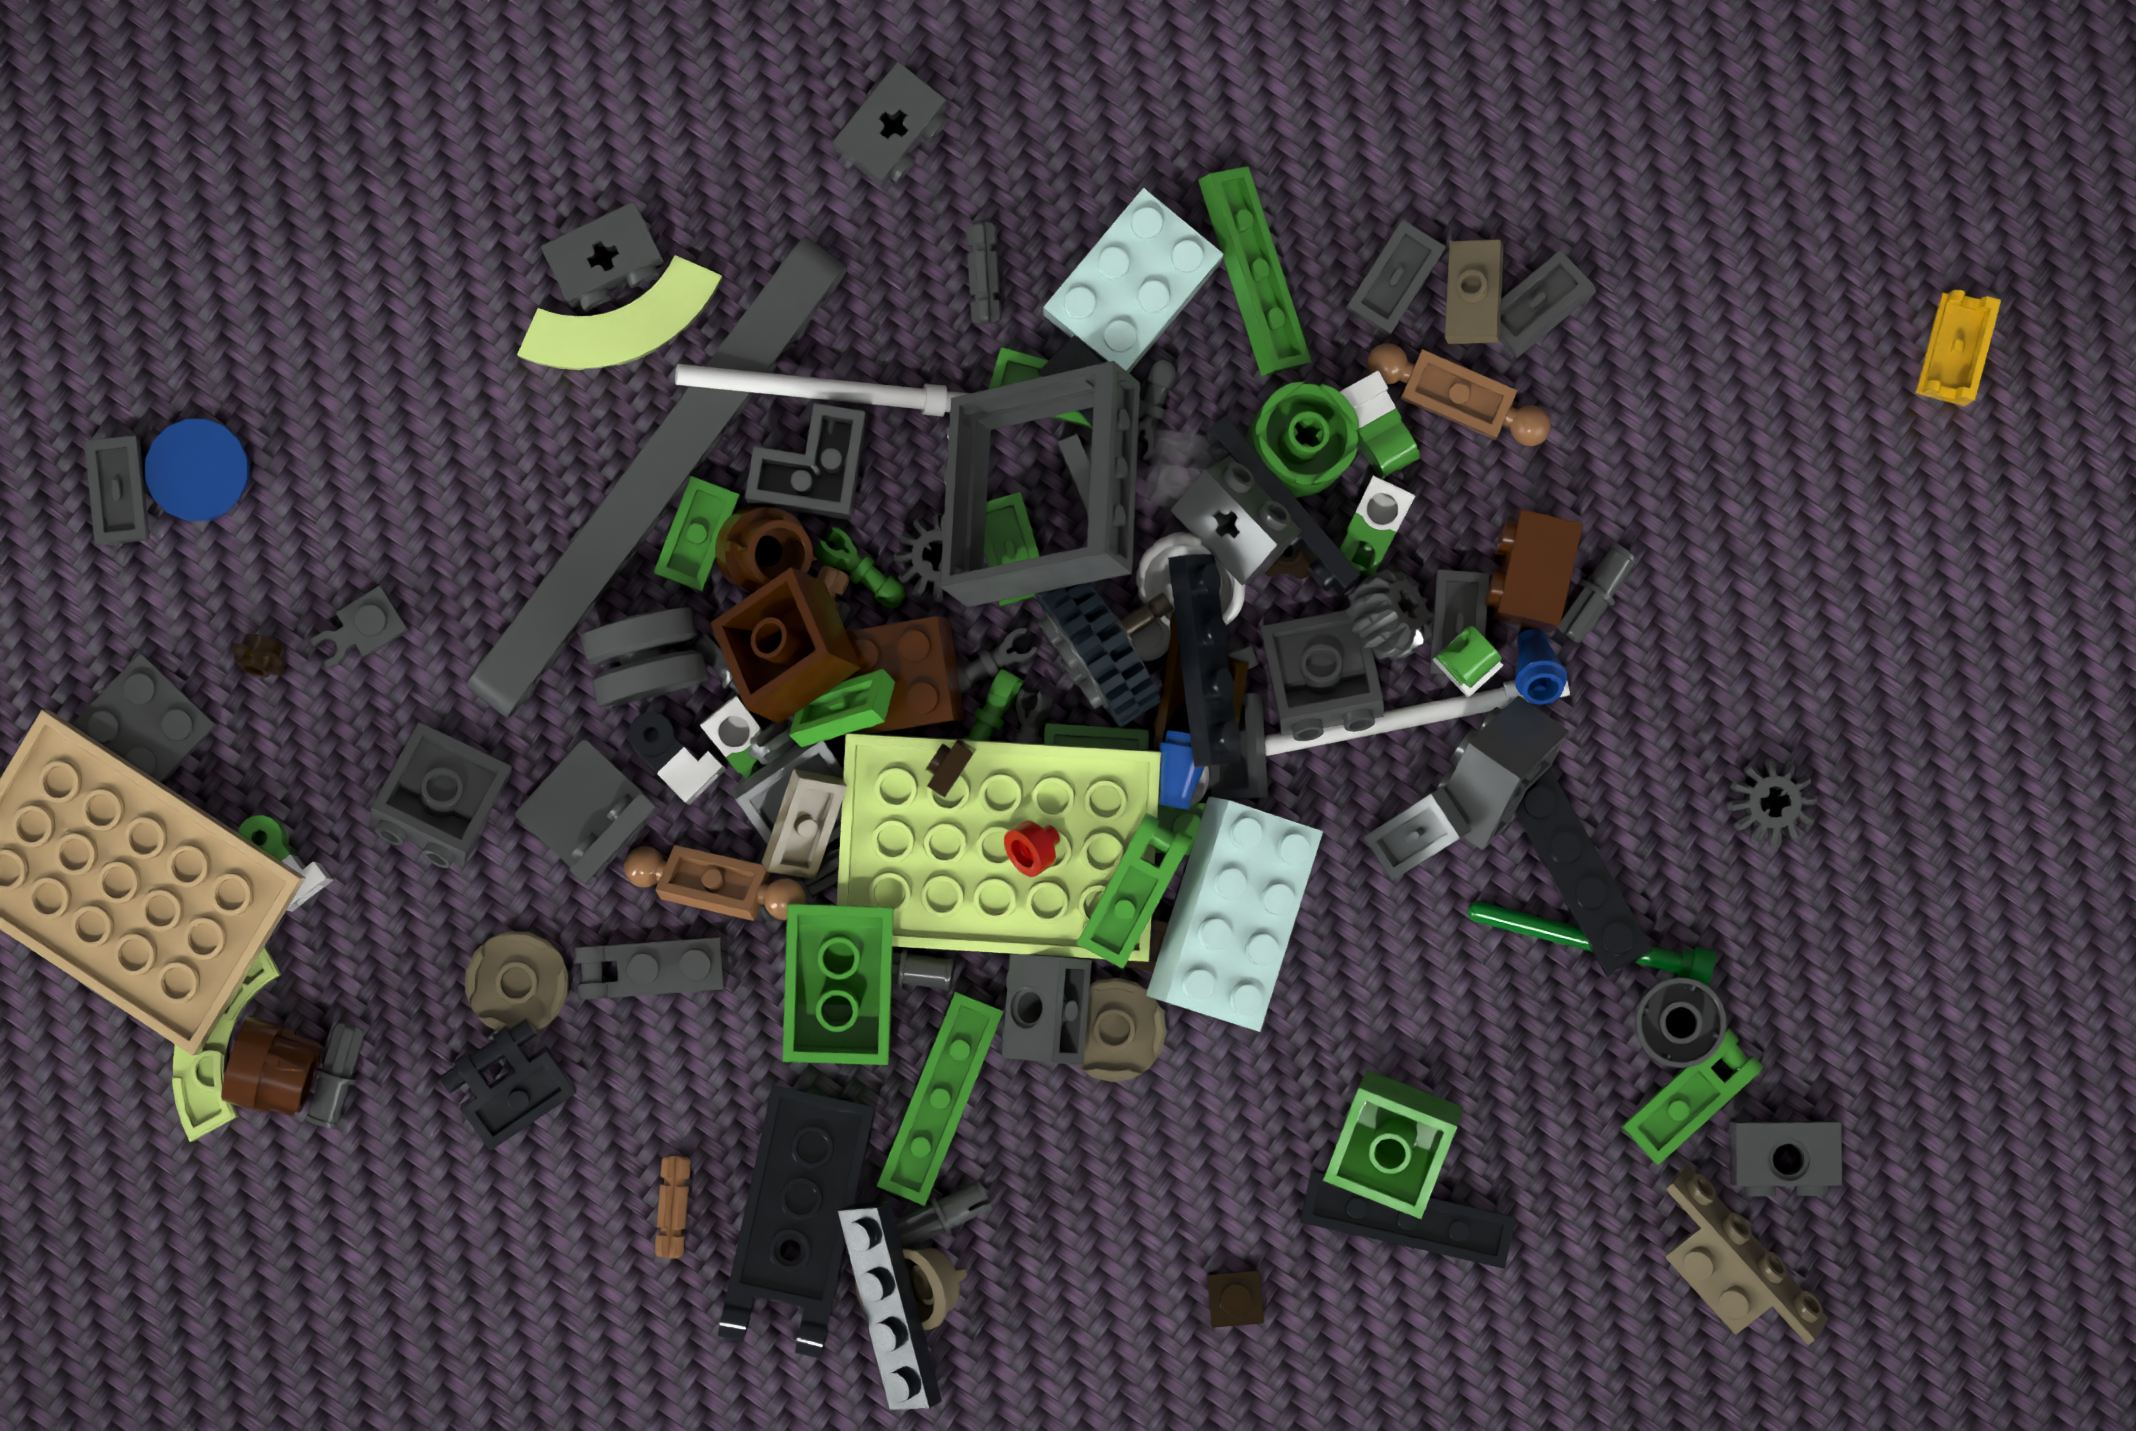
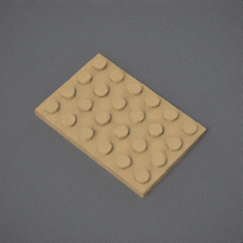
M41 710L0 778V929L192 1056L199 1054L306 877L50 710Z

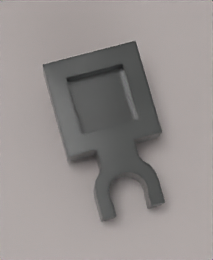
M379 585L336 612L343 627L336 631H323L311 638L310 642L314 647H318L326 640L335 641L337 644L336 655L324 661L327 669L331 670L346 659L349 650L357 646L362 656L367 658L410 630L384 588Z

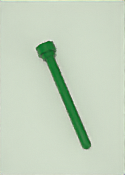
M1479 901L1471 903L1467 909L1468 917L1474 922L1592 952L1577 926ZM1652 946V953L1634 962L1677 973L1676 978L1693 979L1709 986L1716 951L1695 946L1694 951L1684 948L1683 952L1679 953Z

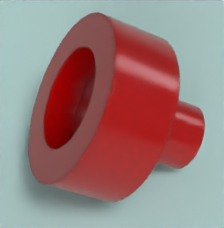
M1027 820L1005 834L1004 847L1010 861L1021 873L1029 877H1035L1055 863L1056 852L1054 845L1060 841V837L1053 826L1046 825L1042 828L1035 822Z

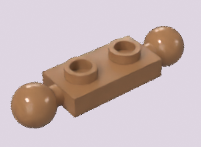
M1392 343L1380 344L1373 348L1368 355L1367 370L1370 375L1379 371L1386 385L1394 384L1398 381L1407 383L1400 398L1401 400L1496 440L1502 425L1510 428L1513 438L1524 446L1539 445L1547 439L1550 433L1551 421L1545 410L1535 405H1526L1519 409L1511 406L1518 390L1428 351L1421 350L1416 364L1408 362L1405 352L1399 346Z
M674 845L668 861H664L660 852L649 846L634 848L628 853L624 861V873L627 879L638 887H651L657 884L655 890L661 900L755 921L761 905H765L767 911L773 917L779 920H787L788 903L806 904L805 891L798 882L782 878L771 883L773 874L768 872L764 865L677 845Z

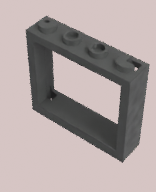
M1110 361L951 398L950 425L946 427L949 443L947 466L944 469L946 494L945 512L941 518L943 546L942 561L938 567V570L941 571L940 588L965 606L971 607L1132 574L1139 381L1115 361ZM1093 407L1087 547L983 569L990 431Z

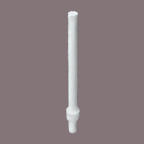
M677 364L675 376L676 385L921 409L922 415L941 417L944 416L945 412H950L951 398L970 394L947 391V387L944 385L924 384L922 389Z
M1515 680L1503 682V688L1473 693L1469 698L1463 695L1384 711V717L1375 718V724L1363 731L1351 732L1345 730L1344 725L1323 728V735L1310 741H1297L1293 738V734L1281 736V732L1264 735L1265 754L1270 756L1489 712L1495 707L1504 709L1518 696L1524 700L1526 699L1516 689ZM1568 681L1560 697L1570 695Z

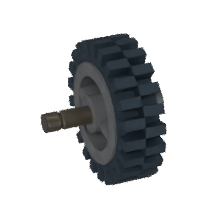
M1090 582L1034 593L1046 616L1038 624L1054 648L1057 647L1063 657L1060 660L1074 684L1081 688L1094 709L1103 705L1114 721L1122 727L1161 702L1160 695L1156 691L1157 689L1150 679L1147 669L1135 650V644L1131 637L1154 623L1157 617L1161 618L1174 610L1163 592L1149 600V604L1144 603L1121 619L1113 611L1111 612Z

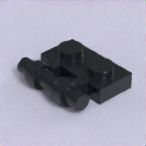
M527 1018L512 1028H509L507 1025L492 1034L493 1041L472 1055L469 1052L464 1053L454 1060L455 1066L439 1076L449 1093L454 1092L466 1083L475 1095L460 1104V1110L490 1151L577 1093V1087L547 1046L530 1058L526 1054L522 1045L538 1035L534 1026ZM506 1057L513 1066V1069L490 1084L483 1071Z

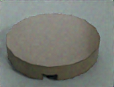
M508 931L490 938L474 952L466 969L465 993L473 1011L486 1026L498 1031L506 1025L512 1028L527 1018L535 1030L546 1027L561 1013L569 996L570 974L563 955L549 940L531 932Z
M1120 978L1098 980L1090 984L1083 1064L1075 1065L1091 1077L1109 1082L1130 1080L1148 1070L1161 1054L1166 1036L1164 1013L1156 999L1146 996L1147 990L1138 983Z

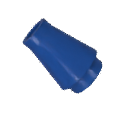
M1540 629L1526 630L1517 639L1516 689L1530 703L1538 705L1548 704L1557 700L1563 693L1567 682V673L1549 644L1547 634Z
M1167 730L1165 743L1159 742L1161 761L1160 797L1158 804L1189 810L1192 796L1205 767H1194L1190 734Z

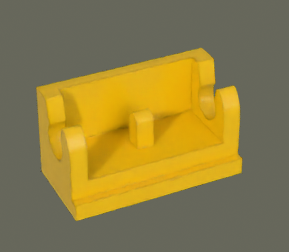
M1952 290L1948 294H1941L1916 387V394L1964 407L1975 401L2001 303L2000 299L1989 296L1981 297V299L1965 296V291Z

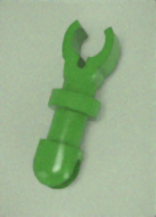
M832 527L825 537L826 541L833 543L838 551L829 548L825 541H820L814 549L816 557L828 566L849 572L851 574L849 580L855 585L859 582L864 584L875 593L873 598L887 608H897L906 597V590L902 583L892 575L887 578L873 566L875 561L867 555L865 558H862L858 554L851 538L844 531Z
M1001 669L990 687L986 704L983 709L977 707L973 715L977 720L969 735H965L963 739L989 741L995 728L1001 730L1005 722L1001 717L1018 696L1024 680Z

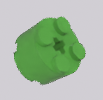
M1294 382L1285 385L1270 396L1253 417L1245 439L1292 495L1298 498L1325 490L1348 468L1354 460L1358 448L1359 422L1353 406L1344 395L1333 387L1324 384L1316 385ZM1305 434L1310 439V442L1301 445L1295 437Z

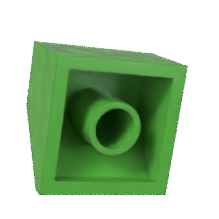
M1366 1069L1323 1181L1422 1219L1464 1107Z

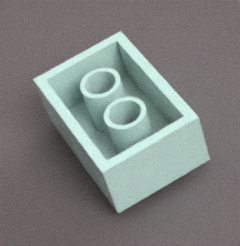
M1143 188L1043 307V314L1070 338L1076 335L1103 363L1115 361L1130 373L1219 267L1224 254Z

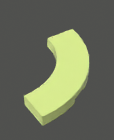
M674 255L669 267L652 288L635 301L617 310L593 316H567L538 308L517 356L536 364L570 370L619 366L638 360L655 352L656 349L672 340L680 332L685 331L711 301L723 276Z
M266 945L201 1052L192 1056L177 1045L174 1046L172 1086L178 1114L190 1142L239 1117L234 1104L222 1101L221 1092L227 1068L230 1039L240 1015L262 988L281 976Z

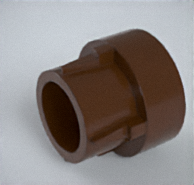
M752 505L736 511L724 522L716 539L715 555L721 573L733 586L749 593L756 592L790 567L806 574L812 561L817 559L813 555L811 541L798 519L789 512L775 507ZM766 536L771 541L772 554L765 563L758 564L755 560L756 545L761 537Z
M248 1016L240 1029L229 1058L221 1092L222 1101L266 1114L271 1110L294 1117L295 1112L300 1113L311 1091L316 1075L315 1070L318 1068L320 1059L319 1043L297 1036L295 1030L285 1028L282 1025Z

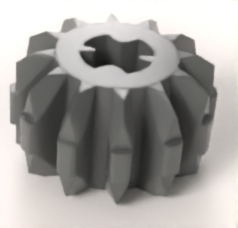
M941 513L934 514V530L927 531L921 518L915 519L913 524L920 537L916 540L904 532L899 536V541L903 545L912 548V552H897L894 554V561L896 563H913L912 567L899 574L900 581L907 583L919 576L920 579L914 587L913 594L920 598L924 595L929 584L934 585L933 598L935 602H942L944 597L943 589L940 588L941 571H934L932 563L923 559L926 551L930 554L933 553L932 546L943 545Z
M1387 569L1380 573L1376 572L1364 579V582L1356 586L1355 590L1348 595L1351 606L1346 610V613L1355 624L1352 632L1360 635L1363 648L1372 647L1375 656L1379 660L1386 657L1393 661L1399 658H1406L1416 652L1417 648L1424 645L1426 640L1432 636L1430 624L1433 622L1434 617L1426 609V603L1429 599L1421 597L1418 592L1417 582L1409 584L1402 571L1394 574Z
M1773 758L1763 761V777L1753 765L1746 766L1743 771L1751 785L1737 780L1733 781L1730 785L1734 792L1744 796L1743 800H1734L1727 803L1729 811L1743 809L1745 816L1735 821L1733 824L1734 828L1739 831L1752 823L1754 827L1750 833L1749 841L1753 844H1758L1762 840L1766 830L1771 847L1781 846V829L1791 841L1800 839V831L1793 821L1795 820L1807 826L1812 825L1814 817L1801 811V807L1814 805L1818 802L1816 795L1801 797L1799 791L1811 783L1810 777L1805 775L1794 782L1790 781L1795 771V764L1792 762L1785 763L1777 776L1776 763ZM1769 789L1776 790L1774 797L1782 796L1784 801V807L1775 810V817L1768 816L1770 809L1762 810L1760 805L1761 798L1769 796Z

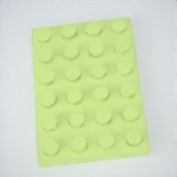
M846 734L843 781L847 785V789L842 800L837 905L893 907V946L1103 959L1077 945V941L1144 815L1148 813L1155 818L1158 816L1160 751L961 739L976 749V751L944 798L927 787L934 775L925 769L942 743L952 749L958 739L883 734ZM1027 820L1035 822L1042 828L1046 825L1053 826L1060 837V841L1054 845L1056 852L1055 863L1035 877H1029L1021 873L1010 861L1004 847L1005 834ZM1148 844L1141 857L1155 864L1156 847ZM1152 916L1128 959L1129 961L1149 962Z

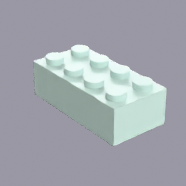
M1208 797L1146 996L1260 1032L1323 831L1230 800Z

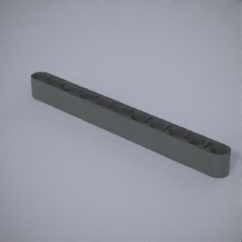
M803 237L705 367L772 373L845 275L848 266L809 237ZM689 386L476 669L466 685L468 690L507 719L514 715L688 485L690 477H694L756 393Z

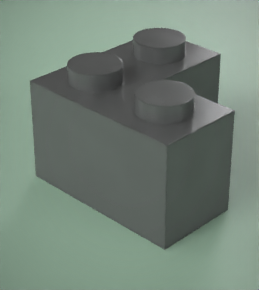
M813 403L805 455L753 447L745 495L747 502L752 505H764L784 510L851 520L868 420L866 412Z
M1520 696L1516 697L1504 710L1495 707L1483 722L1479 734L1471 730L1464 737L1454 754L1455 757L1460 759L1457 767L1453 766L1445 774L1437 789L1440 787L1444 788L1471 829L1463 837L1481 850H1484L1509 825L1526 790L1551 767L1569 733L1568 729Z

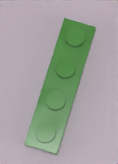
M1249 166L1210 173L1198 180L1220 250L1224 254L1223 259L1261 377L1297 369L1311 363L1312 361Z
M958 992L954 993L877 1187L921 1205H926L1004 1011Z

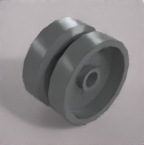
M690 607L660 612L652 611L629 616L580 635L585 658L588 663L597 666L621 663V666L606 670L598 674L591 681L599 708L618 706L662 696L709 680L702 653L694 650L669 653L668 651L691 642L698 635Z

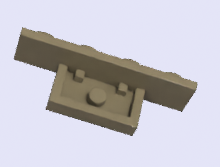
M1686 1164L1678 1171L1666 1190L1699 1227L1672 1247L1665 1258L1735 1335L1773 1307L1807 1345L1811 1344L1816 1340L1829 1319L1823 1313L1822 1306L1817 1298L1799 1287L1787 1273L1783 1261L1776 1254L1768 1252L1752 1235L1751 1228L1744 1218L1736 1213H1732L1717 1197L1711 1182L1703 1175L1696 1174Z

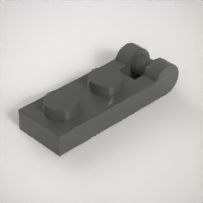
M721 937L575 948L576 964L581 963L582 984L577 985L578 1000L725 989ZM617 961L618 982L603 983L602 962Z

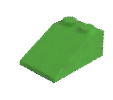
M787 904L783 1062L888 1065L891 1031L893 907Z

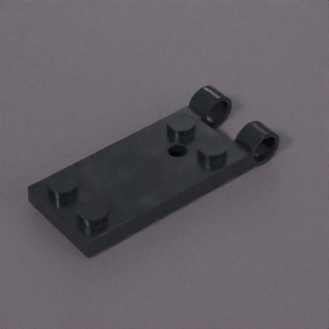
M772 1085L718 1337L744 1342L753 1298H763L804 1307L795 1353L821 1359L846 1244L838 1211L855 1203L875 1107ZM795 1240L799 1243L801 1252L798 1258L787 1260L782 1256L780 1248L784 1241Z

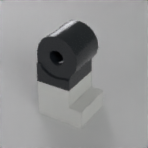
M642 713L630 725L628 736L633 749L688 805L695 801L727 770L709 751L698 760L678 740L677 729L672 721L660 713Z

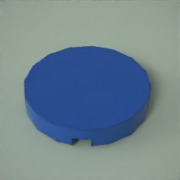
M184 419L166 427L153 440L145 459V481L152 498L167 513L188 522H210L228 514L237 505L236 503L241 499L243 492L245 493L250 481V460L242 442L227 427L208 419Z

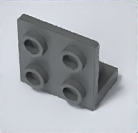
M582 740L518 808L515 816L571 867L569 870L584 884L591 885L661 808L587 740Z

